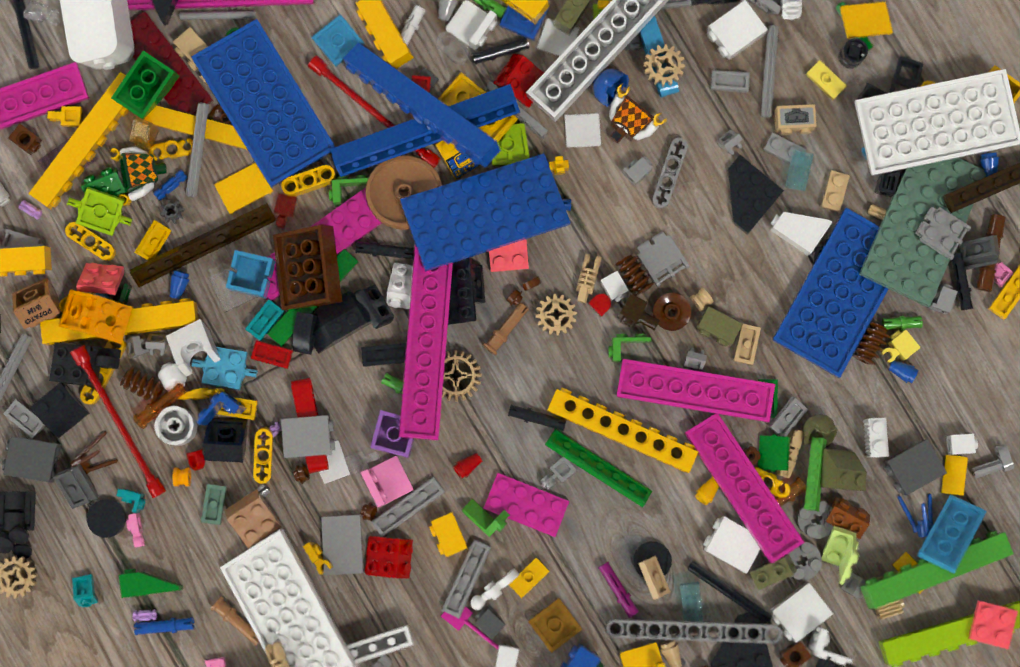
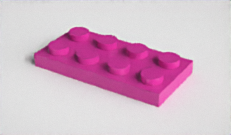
M497 473L483 509L498 515L505 510L509 514L508 519L556 537L569 501Z

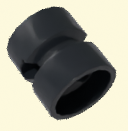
M858 38L847 41L839 52V61L842 66L848 69L857 68L868 54L867 44Z

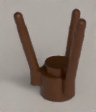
M106 431L101 433L80 454L75 456L76 459L71 461L72 468L80 464L84 472L88 474L91 471L118 462L117 459L89 467L91 465L90 459L99 454L100 450H96L88 456L85 454L107 434Z

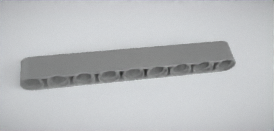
M614 618L608 622L606 628L607 633L614 638L777 643L782 638V631L776 624ZM618 623L621 626L620 632L613 633L610 630V625ZM632 624H638L641 630L639 633L634 634L630 631L629 627ZM652 624L660 627L658 634L650 633L649 627ZM677 625L680 628V632L677 635L670 634L668 631L670 626ZM691 626L699 628V633L696 636L688 633V629ZM715 626L719 629V633L717 636H710L708 629ZM736 627L739 630L738 635L730 637L728 635L729 628ZM750 628L758 629V635L755 638L748 636L747 633ZM772 628L778 630L777 637L773 639L767 635L768 631Z

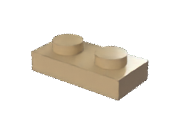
M833 170L830 171L820 208L840 212L850 175Z
M747 324L742 325L734 362L753 365L761 330L760 327Z
M656 556L640 562L639 566L653 600L670 593Z

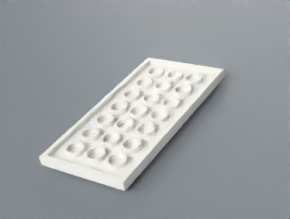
M1006 69L854 101L871 176L1020 145V128Z
M283 529L220 567L265 653V646L279 641L287 656L286 660H288L290 667H358Z

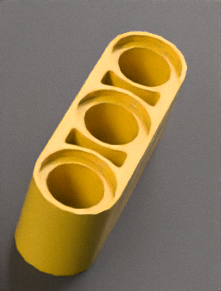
M323 165L284 179L281 187L288 197H297L331 185L332 180H336V173L331 166ZM330 171L332 176L329 179H323L322 175L324 172ZM312 177L314 182L311 185H305L304 181L306 178ZM293 183L296 185L294 191H287V185Z

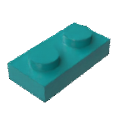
M268 299L245 330L259 341H262L285 311Z

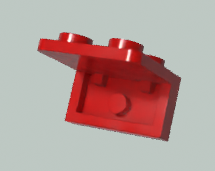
M370 536L367 542L365 574L409 579L413 540Z

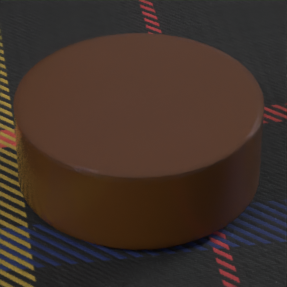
M538 276L522 284L524 291L540 285L541 280Z

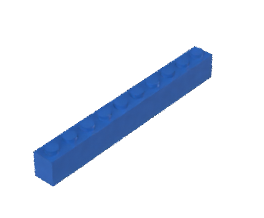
M359 42L343 58L346 63L345 68L351 74H357L363 83L371 84L378 94L383 93L386 95V98L392 104L397 103L400 105V109L406 114L411 113L418 123L426 124L432 133L441 135V138L447 144L452 143L455 145L458 152L461 154L466 153L476 165L481 164L486 167L500 152L496 140Z
M511 84L448 106L477 128L520 113ZM411 119L332 148L331 153L334 165L340 177L443 141L438 133H432L426 124H420L415 119Z

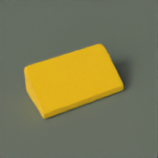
M945 455L944 468L947 473L943 475L941 493L964 495L968 457Z

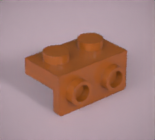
M835 497L826 522L855 532L856 538L861 539L870 525V514L863 508H856L851 505L846 499Z

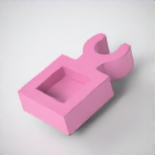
M140 513L128 515L129 519L126 520L128 531H131V534H133L134 547L145 546Z

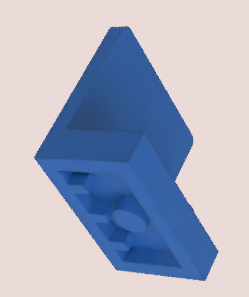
M217 393L210 402L212 404L209 408H204L199 413L197 423L207 426L222 407L230 414H242L246 407L229 393Z

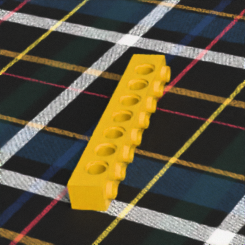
M561 387V390L556 389L548 407V412L685 473H690L698 451L694 450L693 445L686 442L682 445L677 442V438L668 434L664 437L659 434V430L653 427L646 429L642 427L643 423L632 419L630 422L624 419L625 415L614 411L612 414L606 411L607 407L596 403V406L589 403V399L579 395L576 398L571 395V391ZM567 401L575 403L574 411H567L565 409ZM584 409L592 410L593 417L591 419L583 417L582 412ZM601 417H608L611 421L610 426L603 427L600 424ZM620 424H625L628 427L626 435H621L618 432ZM638 432H643L646 436V440L643 443H639L635 438ZM655 440L663 442L662 450L657 451L654 449L653 443ZM675 447L681 451V456L678 459L673 458L671 455V450Z

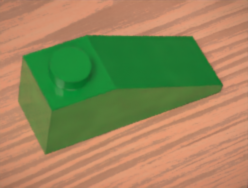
M136 568L124 570V574L119 575L121 598L183 589V585L142 571L136 572Z

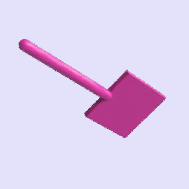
M466 606L460 618L446 612L441 615L444 620L458 631L466 624L497 650L499 649L495 642L467 621L473 612Z

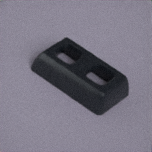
M902 56L899 57L889 92H895L897 85L906 86L908 89L916 88L923 63ZM902 67L913 70L911 79L900 76Z
M370 285L354 292L375 329L388 325L393 321L394 315L376 285ZM368 291L373 293L376 300L370 298ZM381 307L386 316L382 317L377 308Z

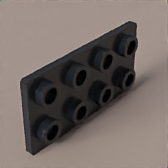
M472 257L453 263L448 325L476 321L475 304L485 303L483 266L472 264Z

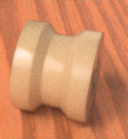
M704 288L699 289L696 295L690 296L693 304L701 312L705 309L706 305H711L714 302Z

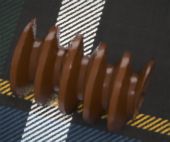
M629 255L615 265H622L619 272H626L623 279H630L627 282V286L633 285L630 291L631 293L637 292L635 296H638L649 290L654 283H647L650 275L643 276L647 270L639 269L643 263L635 262L639 256Z
M870 322L871 328L866 330L868 335H863L862 337L865 342H859L860 348L855 350L857 355L852 356L865 364L876 365L872 358L879 359L876 351L883 352L879 345H886L887 343L883 338L890 339V336L886 333L888 330L885 327Z
M132 366L124 374L120 386L123 385L126 390L130 388L131 393L137 392L139 397L144 395L145 400L151 398V403L155 404L164 390V387H161V381L159 380L155 384V377L147 380L148 373L140 376L141 370L139 369L134 373L135 367Z

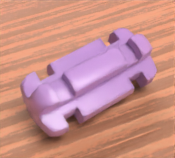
M25 200L19 205L20 210H23L35 219H39L43 213L42 210H38L37 207L29 202L27 203Z
M275 422L274 426L271 425L269 427L273 432V438L279 434V431H282V426L278 422ZM266 432L260 435L264 442L269 437L266 435Z
M155 609L152 611H133V621L157 619V611Z

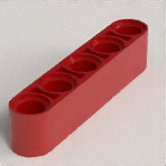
M310 377L291 381L297 418L319 416ZM327 455L306 457L309 473L329 470Z

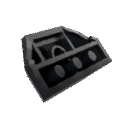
M348 291L342 294V302L323 305L315 310L314 315L317 316L313 331L315 336L314 347L319 354L371 324L353 292ZM377 308L382 317L385 316L381 308Z

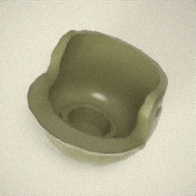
M823 414L813 415L808 418L803 427L804 444L809 445L811 444L812 437L826 439V447H828L837 434V428L833 420Z

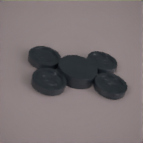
M13 528L9 534L0 532V553L12 551L13 555H17L18 558L22 556L25 559L29 558L32 554V548L25 544L29 539V533L22 528Z

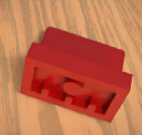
M513 53L494 81V84L498 88L511 84L515 98L525 107L529 108L533 102L527 97L526 92L544 72L524 55Z

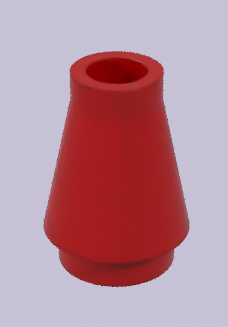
M474 453L457 461L453 469L461 479L467 478L483 461L477 453Z

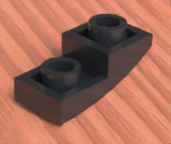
M297 312L293 332L294 352L312 354L315 343L313 331L317 316Z

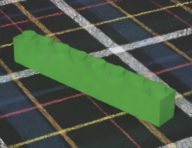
M995 530L986 533V537L980 539V537L972 539L955 573L925 559L917 560L918 564L914 566L907 564L900 567L901 571L894 573L893 570L882 574L883 578L878 580L876 577L865 581L866 584L860 586L868 609H876L1011 556L1013 551L1006 533H998Z

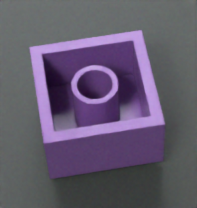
M380 410L370 448L409 458L414 438L399 437L400 415Z

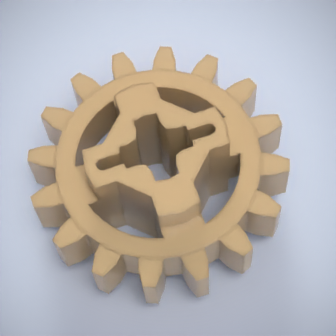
M665 44L664 48L661 49L657 45L656 51L651 49V55H646L645 57L647 61L644 62L643 66L648 68L645 69L644 73L650 74L648 80L655 79V85L661 82V86L664 87L665 82H668L669 86H671L672 80L678 82V76H682L684 73L682 69H685V64L681 63L685 58H679L681 51L674 52V46L668 49L667 44ZM672 57L675 59L676 64L673 63ZM664 62L667 63L665 69L661 67ZM652 65L656 68L657 73L653 71Z
M556 294L553 295V299L546 296L547 302L541 300L542 308L537 307L536 309L540 312V314L536 315V318L541 320L537 324L538 326H544L543 332L548 329L549 335L553 331L556 332L557 336H559L560 331L566 334V328H573L570 323H576V319L573 316L577 315V312L572 311L575 308V304L569 305L571 299L563 300L564 295H561L560 299L557 298ZM552 303V308L544 312L545 308ZM559 303L563 304L568 310H563ZM555 310L558 311V314L562 315L559 316L558 320H555V317L551 316V314H554ZM569 318L568 322L561 327V321ZM545 320H550L554 327L549 326Z
M17 555L12 557V561L7 557L5 558V563L0 562V587L2 588L0 594L7 592V598L13 594L14 599L19 597V593L24 597L26 596V591L31 592L33 590L31 585L37 584L33 578L38 577V574H33L36 566H29L32 562L31 560L24 562V556L18 560ZM16 564L13 570L6 569L9 565ZM15 573H17L16 577L19 578V579L16 580V581L14 580L15 577L12 576V575L15 574ZM18 584L25 585L22 589L16 590Z

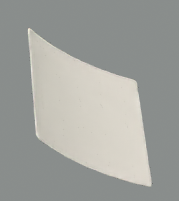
M547 18L537 48L560 56L577 38L579 28L574 27L570 35L553 26L554 20Z
M599 113L565 115L567 147L601 146Z

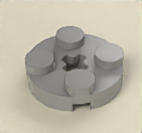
M820 501L819 512L807 511L804 509L803 504L796 519L800 531L808 537L821 539L831 534L834 526L827 523L826 518L830 514L832 507L827 502ZM814 514L821 516L820 524L818 525L816 522L812 523L811 521L814 518Z
M805 542L789 553L797 569L796 573L791 576L795 579H811L822 567V558L819 550L809 542ZM800 555L807 558L804 566L797 564L798 556Z

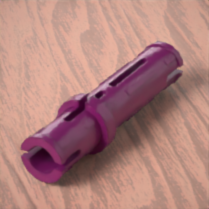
M609 562L600 566L598 569L617 597V603H620L627 613L628 618L637 614L639 610L631 600V594L626 592Z

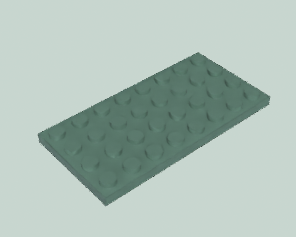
M960 158L904 169L896 192L891 199L859 275L923 306L930 307L950 259L919 241L920 236L915 232L921 222L925 221L924 217L931 207L935 209L941 207L949 212L942 196L985 178L984 170ZM973 204L951 214L966 223Z

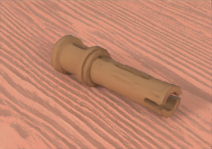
M519 302L498 330H494L491 338L487 343H483L482 346L496 356L497 350L503 343L507 342V336L529 308Z
M221 596L210 610H215L223 618L224 622H230L256 646L259 640L256 639L257 636L251 625L236 613V608L228 605L224 601V597Z

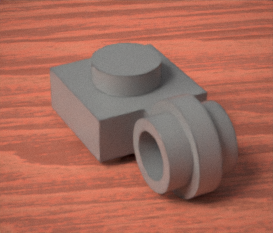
M562 457L550 467L554 475H546L540 481L542 483L541 486L544 489L550 490L556 485L555 479L558 478L563 484L577 470L569 460Z

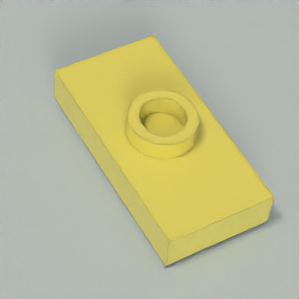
M820 60L806 73L832 100L847 87Z

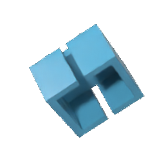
M235 250L231 267L237 270V274L234 271H229L226 288L230 291L267 299L271 283L268 278H272L276 262L272 258Z

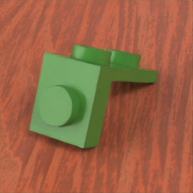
M365 175L355 176V179H348L346 176L336 177V180H332V189H329L330 201H333L335 206L342 205L341 187L367 185L369 178Z
M616 334V337L612 338V346H608V356L612 358V362H620L621 343H650L651 337H647V334H635V337H628V334Z
M473 499L462 509V512L489 537L496 530L500 532L506 526L505 520L509 516L503 510L494 519Z

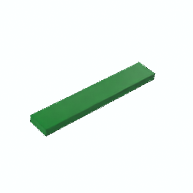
M345 249L337 256L340 282L359 263ZM319 306L288 310L267 334L283 347L293 336L297 312L312 314Z
M554 429L545 443L547 447L642 508L652 493V490Z

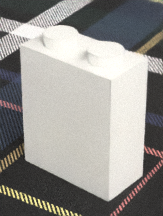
M744 0L710 24L707 29V36L718 45L720 54L730 60L763 37L768 29L747 1Z
M722 516L721 519L717 518L712 527L715 529L712 536L708 535L703 543L706 546L704 551L747 574L761 548L748 529L725 516Z
M809 582L802 584L770 609L774 623L777 626L780 624L784 628L782 632L789 641L793 640L796 643L833 615Z

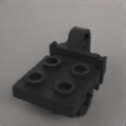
M55 343L49 381L94 386L88 374H86L87 372L82 369L81 365H77L70 352L83 345ZM85 346L91 358L89 361L92 370H94L93 372H95L98 379L100 367L119 369L121 350Z
M0 491V530L10 531L13 528H22L26 531H34L36 492Z

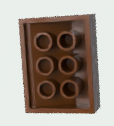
M316 225L273 234L282 310L342 302L333 226Z

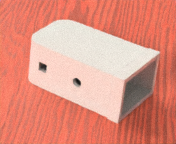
M60 0L68 51L72 60L94 69L110 70L115 68V65L126 63L133 57L134 42L127 0Z

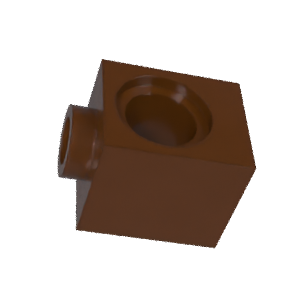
M20 123L8 137V139L29 155L37 152L41 147L40 143L42 140ZM29 136L30 142L24 145V138Z
M801 641L793 642L779 653L782 657L780 661L784 667H800L812 658V655ZM793 651H797L799 654L796 661L790 660V654Z

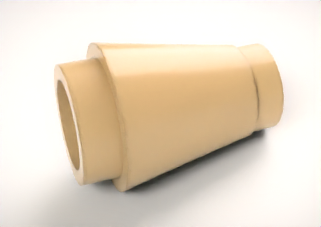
M665 640L660 643V651L669 666L681 667L678 643L675 640Z

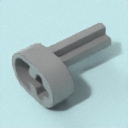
M1006 444L995 447L997 460L972 468L975 479L1001 470L1007 472L1014 469V464Z

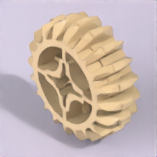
M457 350L453 351L454 356H450L449 351H447L446 355L448 358L445 359V365L453 361L452 370L444 373L443 379L450 380L453 383V391H449L443 386L442 398L448 394L447 401H451L452 396H455V402H458V396H461L462 400L465 401L466 397L464 394L467 393L469 397H472L473 395L470 390L478 391L474 384H481V381L476 380V377L480 378L482 374L475 371L481 368L480 366H473L477 363L476 359L471 362L469 361L471 354L464 358V351H461L460 356H457ZM458 361L467 364L472 373L460 371ZM455 366L458 374L461 373L462 375L458 378L457 386H455V381H453L454 378L446 377L454 375ZM465 379H471L468 387L459 391L460 382Z

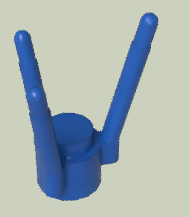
M928 494V518L925 504H921L923 520L917 521L918 525L915 524L902 497L898 496V500L912 525L913 533L918 532V537H927L934 525L932 495Z

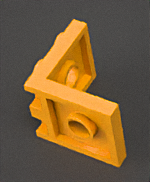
M70 290L59 327L122 344L133 307L94 294ZM111 315L112 322L107 325L106 318Z

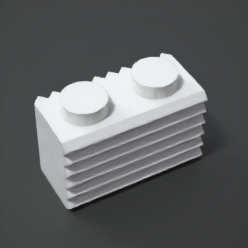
M886 418L865 419L863 421L865 423L863 425L865 427L863 429L865 430L864 441L866 442L864 445L866 446L865 453L867 454L865 457H889Z

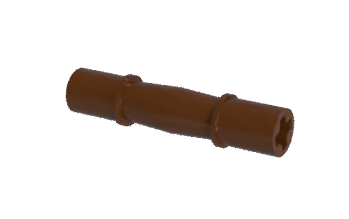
M991 214L986 236L997 235L1000 250L1006 217ZM996 264L979 268L977 290L992 292L994 277L997 272L995 270Z

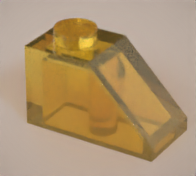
M134 116L129 141L134 146L149 151L156 141L159 130L153 123Z

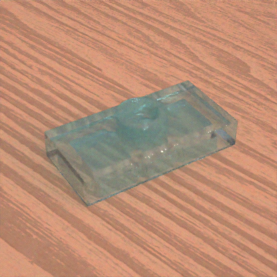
M699 582L680 584L683 621H703Z

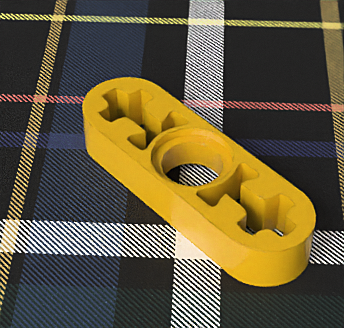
M71 222L66 226L65 233L67 237L104 261H110L115 257V248L85 227L75 224L76 222ZM77 228L83 234L82 238L76 234L72 235L71 229ZM93 236L96 242L93 246L88 247L85 241L88 237ZM99 245L105 249H108L109 247L108 251L111 252L110 255H104V253L98 249Z
M268 427L259 428L255 434L253 477L260 484L267 483L272 475L273 432ZM262 432H266V435L269 437L265 441V446L258 447V445H262V437H259ZM261 450L267 451L269 458L267 460L259 459L258 452ZM261 465H265L264 473L268 474L265 475L264 479L257 475L261 471Z

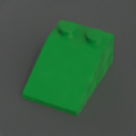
M142 51L111 99L141 119H144L171 90L179 75L145 51Z

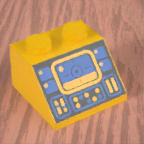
M443 140L435 144L436 150L456 181L481 166V164L476 165L466 153L461 154L452 143L447 144Z

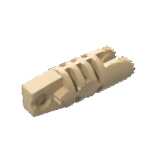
M585 253L576 291L579 292L578 302L586 304L588 295L593 294L602 257L597 256L593 269H589L590 254Z
M792 429L786 436L790 437L788 471L777 470L778 476L790 478L796 464L795 461L798 458V451L801 448L804 436L802 430L796 431Z
M279 641L265 646L267 657L272 667H290L288 660H286L287 656Z

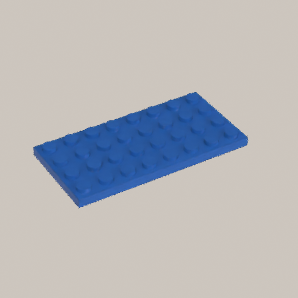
M257 19L191 56L271 188L330 154L331 149L335 148L334 143Z
M545 153L400 199L425 272L568 226L571 223Z
M848 208L843 210L772 339L774 342L837 378H840L888 291V288L859 275L879 226Z

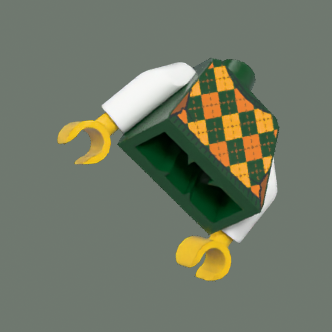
M136 146L122 148L120 151L112 148L110 151L117 153L111 159L120 162L125 192L129 193L128 195L121 194L119 196L122 199L126 197V202L123 206H129L132 201L144 197L154 188V184L158 181L157 175L167 173L165 162L155 164L152 154H148L147 151Z

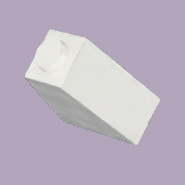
M783 212L780 216L776 215L770 223L773 225L770 231L809 256L832 221Z

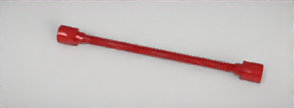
M316 55L311 59L307 67L314 73L324 76L333 82V84L344 91L351 99L355 100L357 104L359 103L375 119L383 123L386 128L395 126L373 106L371 107L366 100L351 90L342 80L331 73L328 64ZM420 148L415 150L416 153L418 152V156L433 168L441 160L430 149Z
M83 345L70 352L77 365H81L82 369L87 372L86 374H88L90 381H92L91 383L96 387L95 390L101 396L100 398H102V402L107 407L106 409H108L107 411H109L111 418H113L112 420L117 424L116 426H118L117 428L121 435H123L122 437H124L123 439L127 446H129L128 448H130L132 455L137 463H139V467L144 476H146V486L152 498L161 495L166 491L164 485L158 477L156 478L151 473L143 456L137 450L138 448H136L137 446L132 437H130L131 435H129L126 426L120 420L121 418L117 411H115L116 409H114L115 407H113L111 400H109L110 398H108L105 389H103L95 372H93L94 370H92L89 361L91 358L85 346Z

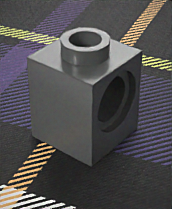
M489 608L486 611L482 609L475 616L477 618L475 624L490 639H493L505 626V623Z

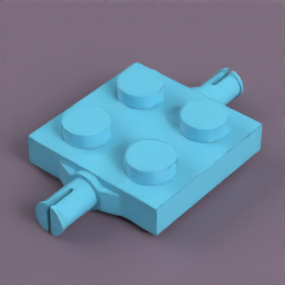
M216 347L221 360L214 362L207 355L204 361L197 359L192 361V367L203 368L201 383L205 385L240 390L245 376L256 378L258 370L247 368L246 360L248 353L244 351Z

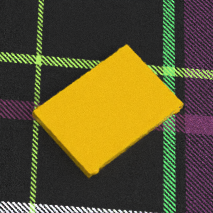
M886 2L843 5L840 7L847 39L890 35L893 33Z
M256 163L214 184L229 214H233L235 211L274 192Z

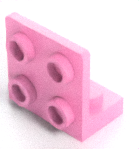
M397 456L371 469L360 472L377 507H381L413 491V487Z

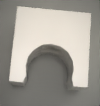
M201 319L166 336L176 365L186 377L192 374L190 360L197 352L205 351L214 362L221 360L210 330Z

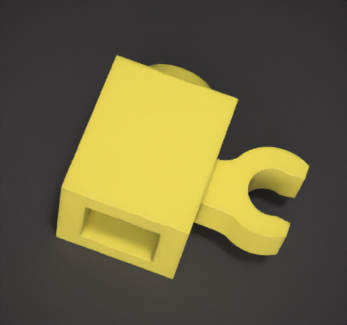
M897 330L890 336L892 340L887 343L891 348L884 349L880 354L884 355L886 352L891 354V358L887 360V363L893 362L897 356L903 361L921 347L907 330L902 332Z

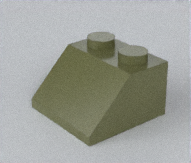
M823 449L820 487L851 491L866 490L867 472L855 452Z

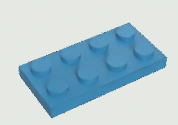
M950 494L924 541L918 557L955 573L987 511Z

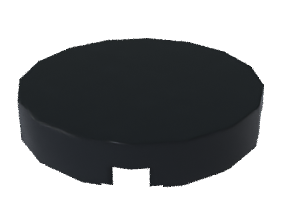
M102 499L95 502L87 514L89 529L101 538H111L118 535L124 529L126 523L124 507L119 502L111 499Z
M649 541L641 544L636 549L633 556V565L641 577L644 578L639 563L653 556H656L663 575L665 576L669 572L672 565V556L663 544Z

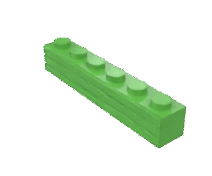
M812 437L804 504V509L807 511L819 512L822 488L820 487L823 449H826L827 440L824 438Z

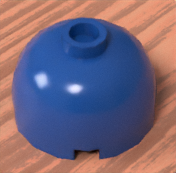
M617 69L602 71L593 81V93L596 100L604 106L610 107L616 93H618L617 88L623 83L621 89L623 90L624 87L627 89L629 83L628 75Z

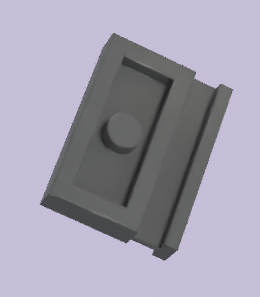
M997 235L965 241L960 246L966 270L1001 263V260H999L1000 251Z
M80 464L56 473L53 477L72 509L89 503L93 499L96 500L99 496Z

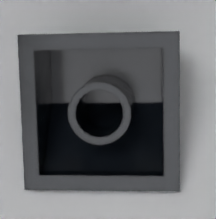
M64 383L56 385L30 406L40 421L58 438L90 414Z
M213 418L207 425L203 440L204 460L243 463L246 451L248 419Z

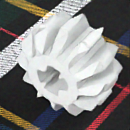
M781 0V15L784 19L800 18L802 14V0Z

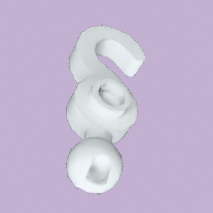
M513 568L504 578L496 583L491 581L484 587L485 592L481 596L475 595L472 597L471 607L475 610H481L485 607L487 600L498 598L502 594L501 589L510 584L519 575L518 571Z

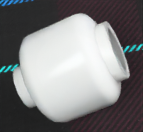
M165 363L158 373L159 380L165 390L176 392L185 386L187 377L177 367L176 363Z

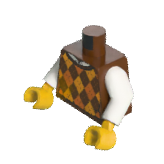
M623 83L617 88L618 93H616L610 105L609 113L610 125L615 129L609 137L617 144L623 137L629 141L650 137L659 128V125L667 121V118L662 122L659 121V115L662 113L652 116L627 96L630 87H628L626 92L622 91L621 86Z

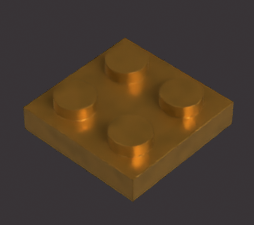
M560 598L528 621L551 653L583 630Z

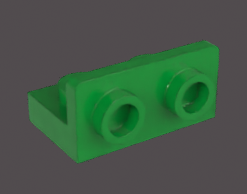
M111 167L106 168L97 176L89 175L81 183L84 194L87 187L114 196L125 193V187L118 174L117 167L114 169Z

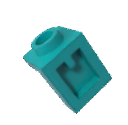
M118 488L116 496L122 497L121 501L127 503L135 501L133 513H140V510H143L145 507V494Z
M92 574L72 578L73 600L79 607H90L92 604L98 603V598L95 596L94 577Z

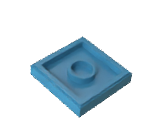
M341 14L311 37L335 67L344 61L343 58L358 42L362 45L365 44Z

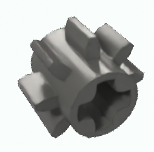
M168 200L167 205H161L163 212L160 215L162 217L166 216V223L172 220L174 224H177L176 220L179 218L183 219L181 212L185 211V209L178 208L180 205L178 201L172 204ZM169 210H175L176 213L170 214Z

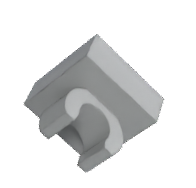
M730 130L716 142L719 147L733 155L732 148L736 145L737 148L741 149L740 141L743 139L739 133Z
M168 334L148 335L145 344L146 349H150V355L154 354L155 349L160 350L161 356L164 355L168 344L166 338Z
M134 336L126 340L129 359L137 358L149 352V349L141 347V343H145L146 338L140 339V336Z
M692 347L687 353L683 368L702 372L707 355H704V350H701V353H696Z
M851 572L850 578L845 581L841 589L855 598H862L860 586L865 585L866 582L863 578Z

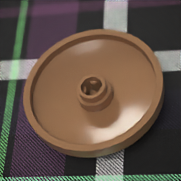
M398 156L380 163L372 171L366 185V199L370 211L381 223L394 229L408 230L410 228L400 199L440 187L442 183L435 169L424 160L413 156Z

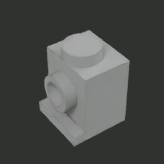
M646 156L639 160L634 159L628 165L629 169L625 167L622 174L635 187L652 171V163Z
M942 284L934 296V302L927 308L944 315L950 313L958 291L953 290V287L948 284Z

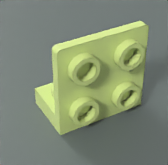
M834 526L821 554L822 561L839 566V584L843 585L845 579L850 578L852 564H856L859 553L856 551L859 541H856L855 532Z

